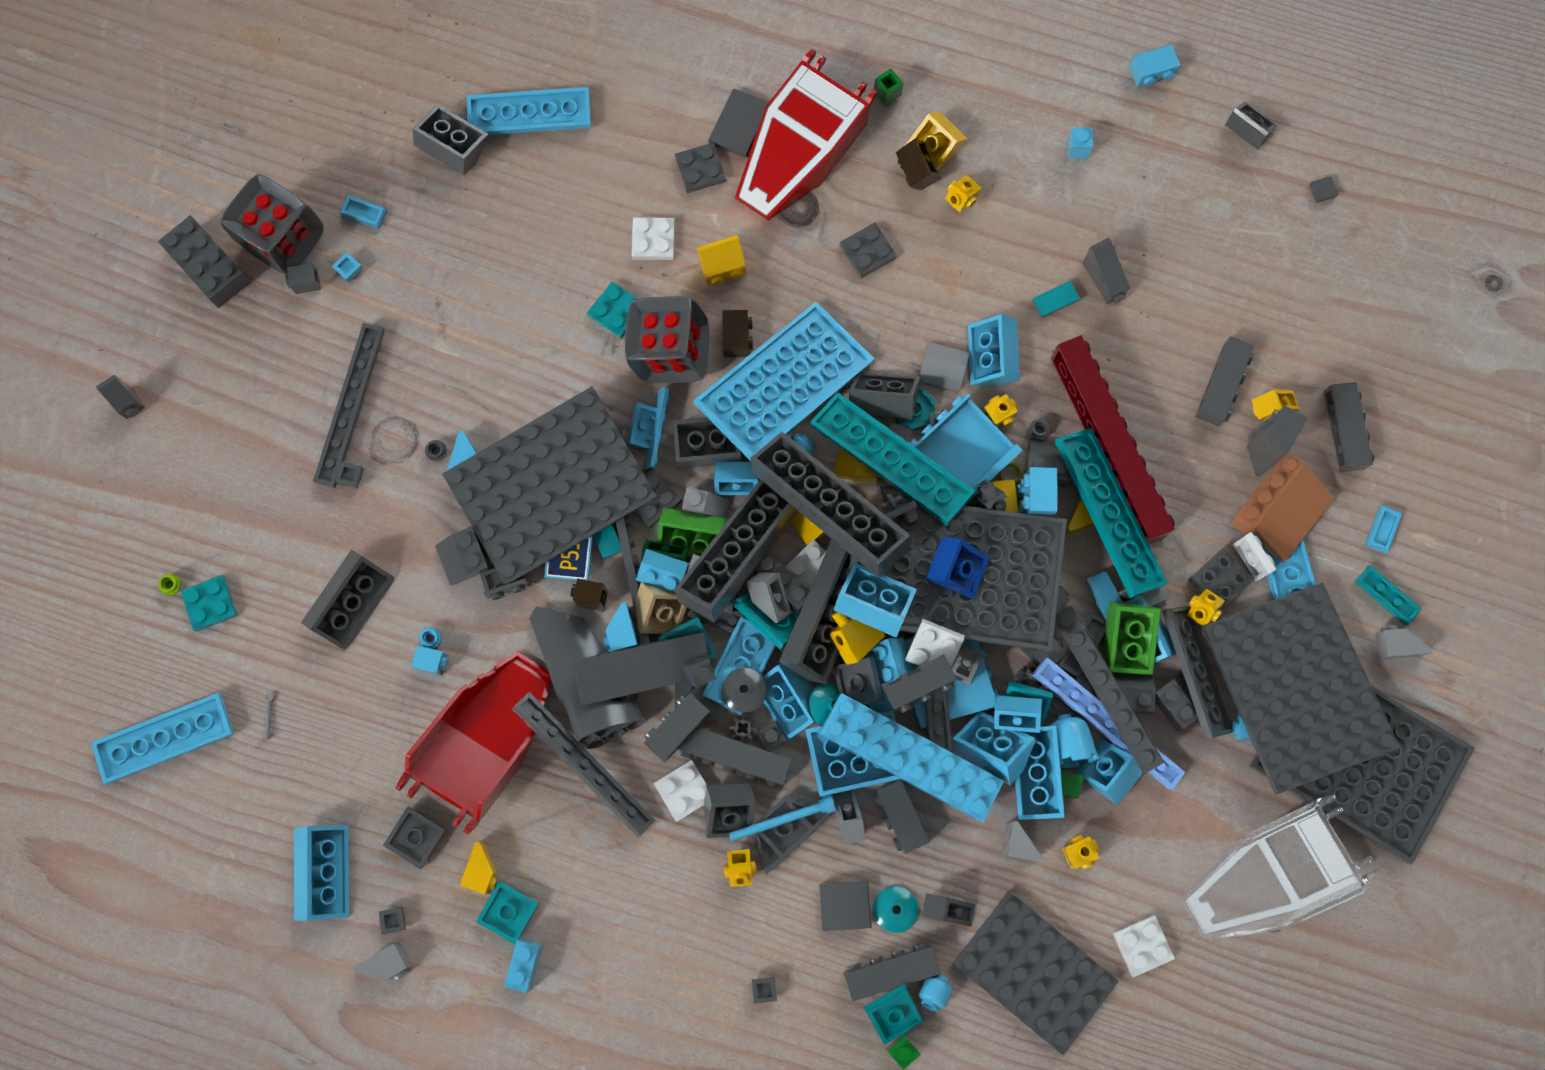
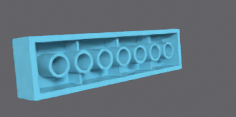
M843 693L839 694L818 733L822 737L979 822H984L1004 782Z

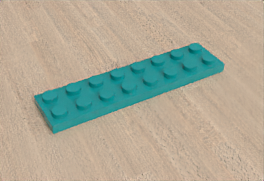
M838 392L810 422L812 428L947 526L975 495L974 489Z
M1092 428L1058 437L1054 442L1129 597L1132 598L1167 585L1165 576Z

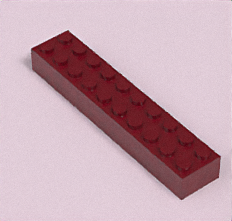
M1082 335L1058 344L1051 356V360L1084 430L1092 428L1150 545L1166 538L1175 530L1174 520L1170 514H1167L1164 508L1165 501L1160 494L1158 495L1155 489L1156 483L1152 475H1149L1145 468V459L1142 455L1139 456L1136 449L1137 443L1134 437L1129 435L1127 422L1123 416H1120L1117 410V401L1114 397H1111L1108 391V382L1105 378L1102 379L1100 375L1099 364L1096 359L1093 360L1090 354L1091 348L1086 340L1084 341Z

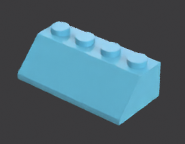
M1040 726V733L1024 732L1034 737L1035 743L1024 771L1015 780L1018 820L1065 818L1057 726Z
M349 825L294 828V921L349 917Z

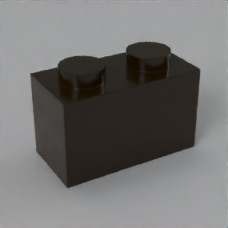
M913 139L895 152L898 157V164L903 169L906 175V182L911 188L923 190L941 177L925 141Z
M722 310L724 357H748L749 350L753 349V337H749V330L753 329L752 317H748V310Z
M577 578L576 584L572 585L570 596L573 597V601L580 608L604 612L608 590L604 583Z

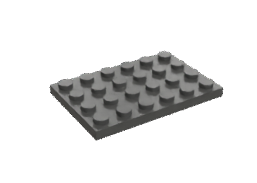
M1010 891L1005 894L952 963L1062 1055L1066 1053L1119 982Z

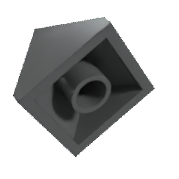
M1243 102L1233 110L1225 126L1256 149L1262 145L1277 127V125L1246 102Z

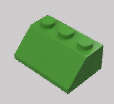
M664 508L659 520L657 542L687 546V561L691 562L693 554L701 556L726 524L728 518Z
M1109 601L1102 657L1111 672L1153 675L1160 608L1131 602Z

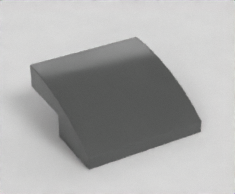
M868 881L819 884L823 931L872 928Z

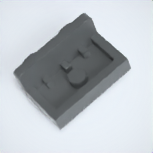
M496 568L480 573L485 589V597L488 599L492 598V600L505 597L504 593L513 591V593L526 590V586L530 585L527 575L505 585Z

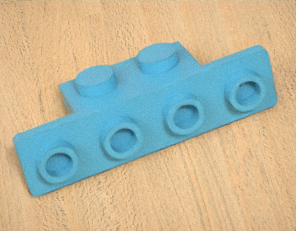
M667 386L658 390L655 407L641 403L634 405L627 445L646 450L643 464L644 471L653 469L658 463L659 456L657 451L663 438L661 430L666 422L665 409L670 401L669 387Z

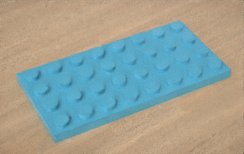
M815 302L694 399V404L751 461L750 458L779 433L783 432L788 435L869 367L875 358Z

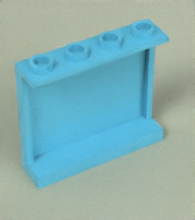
M967 394L965 397L960 395L952 403L954 406L952 410L948 412L945 409L936 418L939 422L932 427L929 424L921 432L923 437L918 442L913 439L909 444L974 489L976 495L978 491L975 486L985 479L988 482L991 481L1022 449L1017 444L1013 445L969 398L971 395Z
M914 637L904 640L907 652ZM964 640L962 643L983 655L971 684L966 685L956 681L954 682L955 687L947 691L950 720L995 708L998 692L992 688L990 681L993 680L990 668L985 666V650L983 646L979 647L978 642ZM911 663L913 670L919 667L918 665ZM925 702L914 704L913 711L918 728L921 730L927 728Z

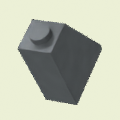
M1107 238L1089 248L1083 265L1105 302L1109 304L1113 301L1118 303L1125 299L1130 287L1110 238Z

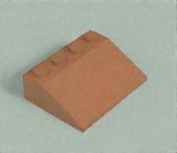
M1288 453L1274 466L1230 524L1245 535L1252 532L1254 536L1260 539L1264 549L1285 563L1333 501L1334 497L1302 462Z

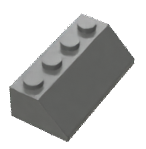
M1283 405L1279 410L1274 409L1270 416L1268 415L1263 422H1260L1257 428L1252 430L1248 437L1251 441L1247 449L1256 476H1262L1288 454L1308 418Z
M351 550L301 623L345 650L394 577Z

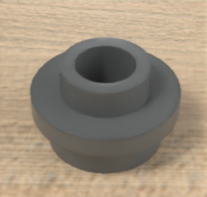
M1042 419L1034 420L1029 426V434L1035 440L1046 439L1051 431L1048 422ZM1036 428H1041L1043 433L1036 432Z
M440 440L430 441L426 445L425 454L432 461H440L447 454L446 445ZM435 448L440 449L438 454H433Z

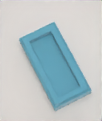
M349 195L340 211L341 216L376 229L380 228L387 213L385 208Z
M1381 505L1365 545L1382 553H1388L1402 513Z

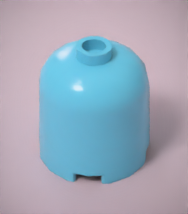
M1071 714L1058 716V721L1053 722L1050 726H1057L1060 769L1079 767V762L1087 759L1089 763L1097 761L1098 755L1087 722L1078 717H1071Z

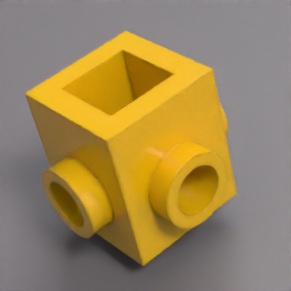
M966 175L959 181L954 180L947 188L949 192L945 200L961 212L966 207L969 209L977 201L976 197L982 188Z
M1007 394L1002 397L997 395L988 401L989 404L982 411L998 428L1001 425L1006 427L1015 421L1014 418L1018 412V407L1012 398L1009 399Z
M1205 589L1199 596L1195 595L1188 604L1191 609L1187 616L1203 626L1212 621L1216 622L1222 614L1220 609L1225 600Z
M1081 834L1069 839L1070 844L1061 848L1071 869H1077L1081 866L1083 870L1095 865L1094 860L1100 858L1097 853L1100 852L1096 841L1094 839L1091 840L1090 836L1082 837Z
M750 849L727 851L728 864H724V876L729 878L730 887L753 885L752 875H757L756 862H751Z

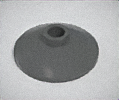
M739 668L727 675L722 685L724 701L731 709L737 712L747 713L756 710L761 706L766 697L767 688L763 677L757 671L750 668ZM746 685L748 692L741 693L740 687Z

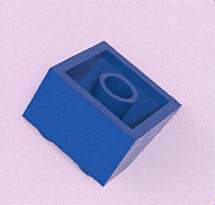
M942 537L926 578L943 588L969 598H974L990 557L962 539Z

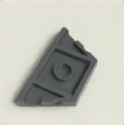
M784 796L755 824L810 805ZM821 811L754 834L765 874L767 875L828 819L831 816L830 813H822Z

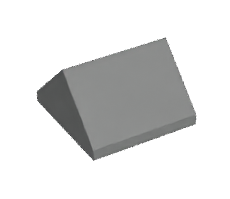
M929 342L919 375L920 383L959 393L969 353Z
M1017 820L1006 824L1001 856L1030 862H1041L1044 860Z

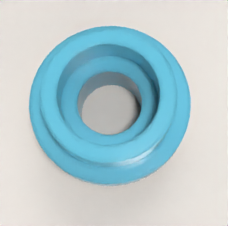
M425 628L419 635V642L422 647L435 649L441 642V634L435 628ZM433 635L434 640L429 643L427 641L428 636Z

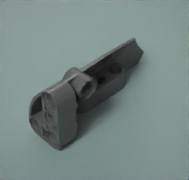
M536 606L529 619L556 694L566 708L578 744L586 749H594L642 726L645 721L637 703L636 693L627 695L622 700L621 697L581 705L573 660L603 654L606 651L584 618Z

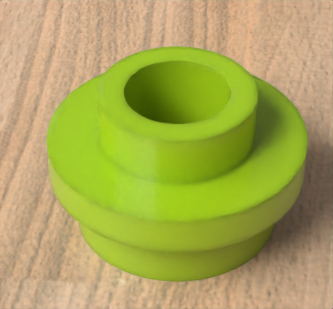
M174 574L162 576L158 582L159 590L168 596L176 594L181 588L180 578ZM173 581V586L169 589L168 584Z

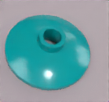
M820 684L813 690L810 696V712L813 719L820 726H823L839 696L838 687L834 684Z
M891 886L885 888L877 895L873 904L875 920L883 929L889 932L900 933L908 930L913 926L918 917L919 908L917 900L909 890L903 887ZM893 906H900L901 911L899 914L892 912Z

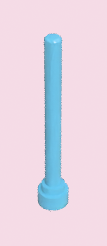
M831 794L822 796V799L818 800L819 803L730 832V839L735 841L821 811L822 813L827 812V814L835 812L836 809Z

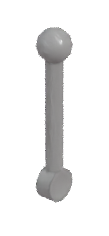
M267 693L264 697L265 701H267L265 732L262 735L264 739H270L272 736L270 732L271 702L275 697L271 693Z

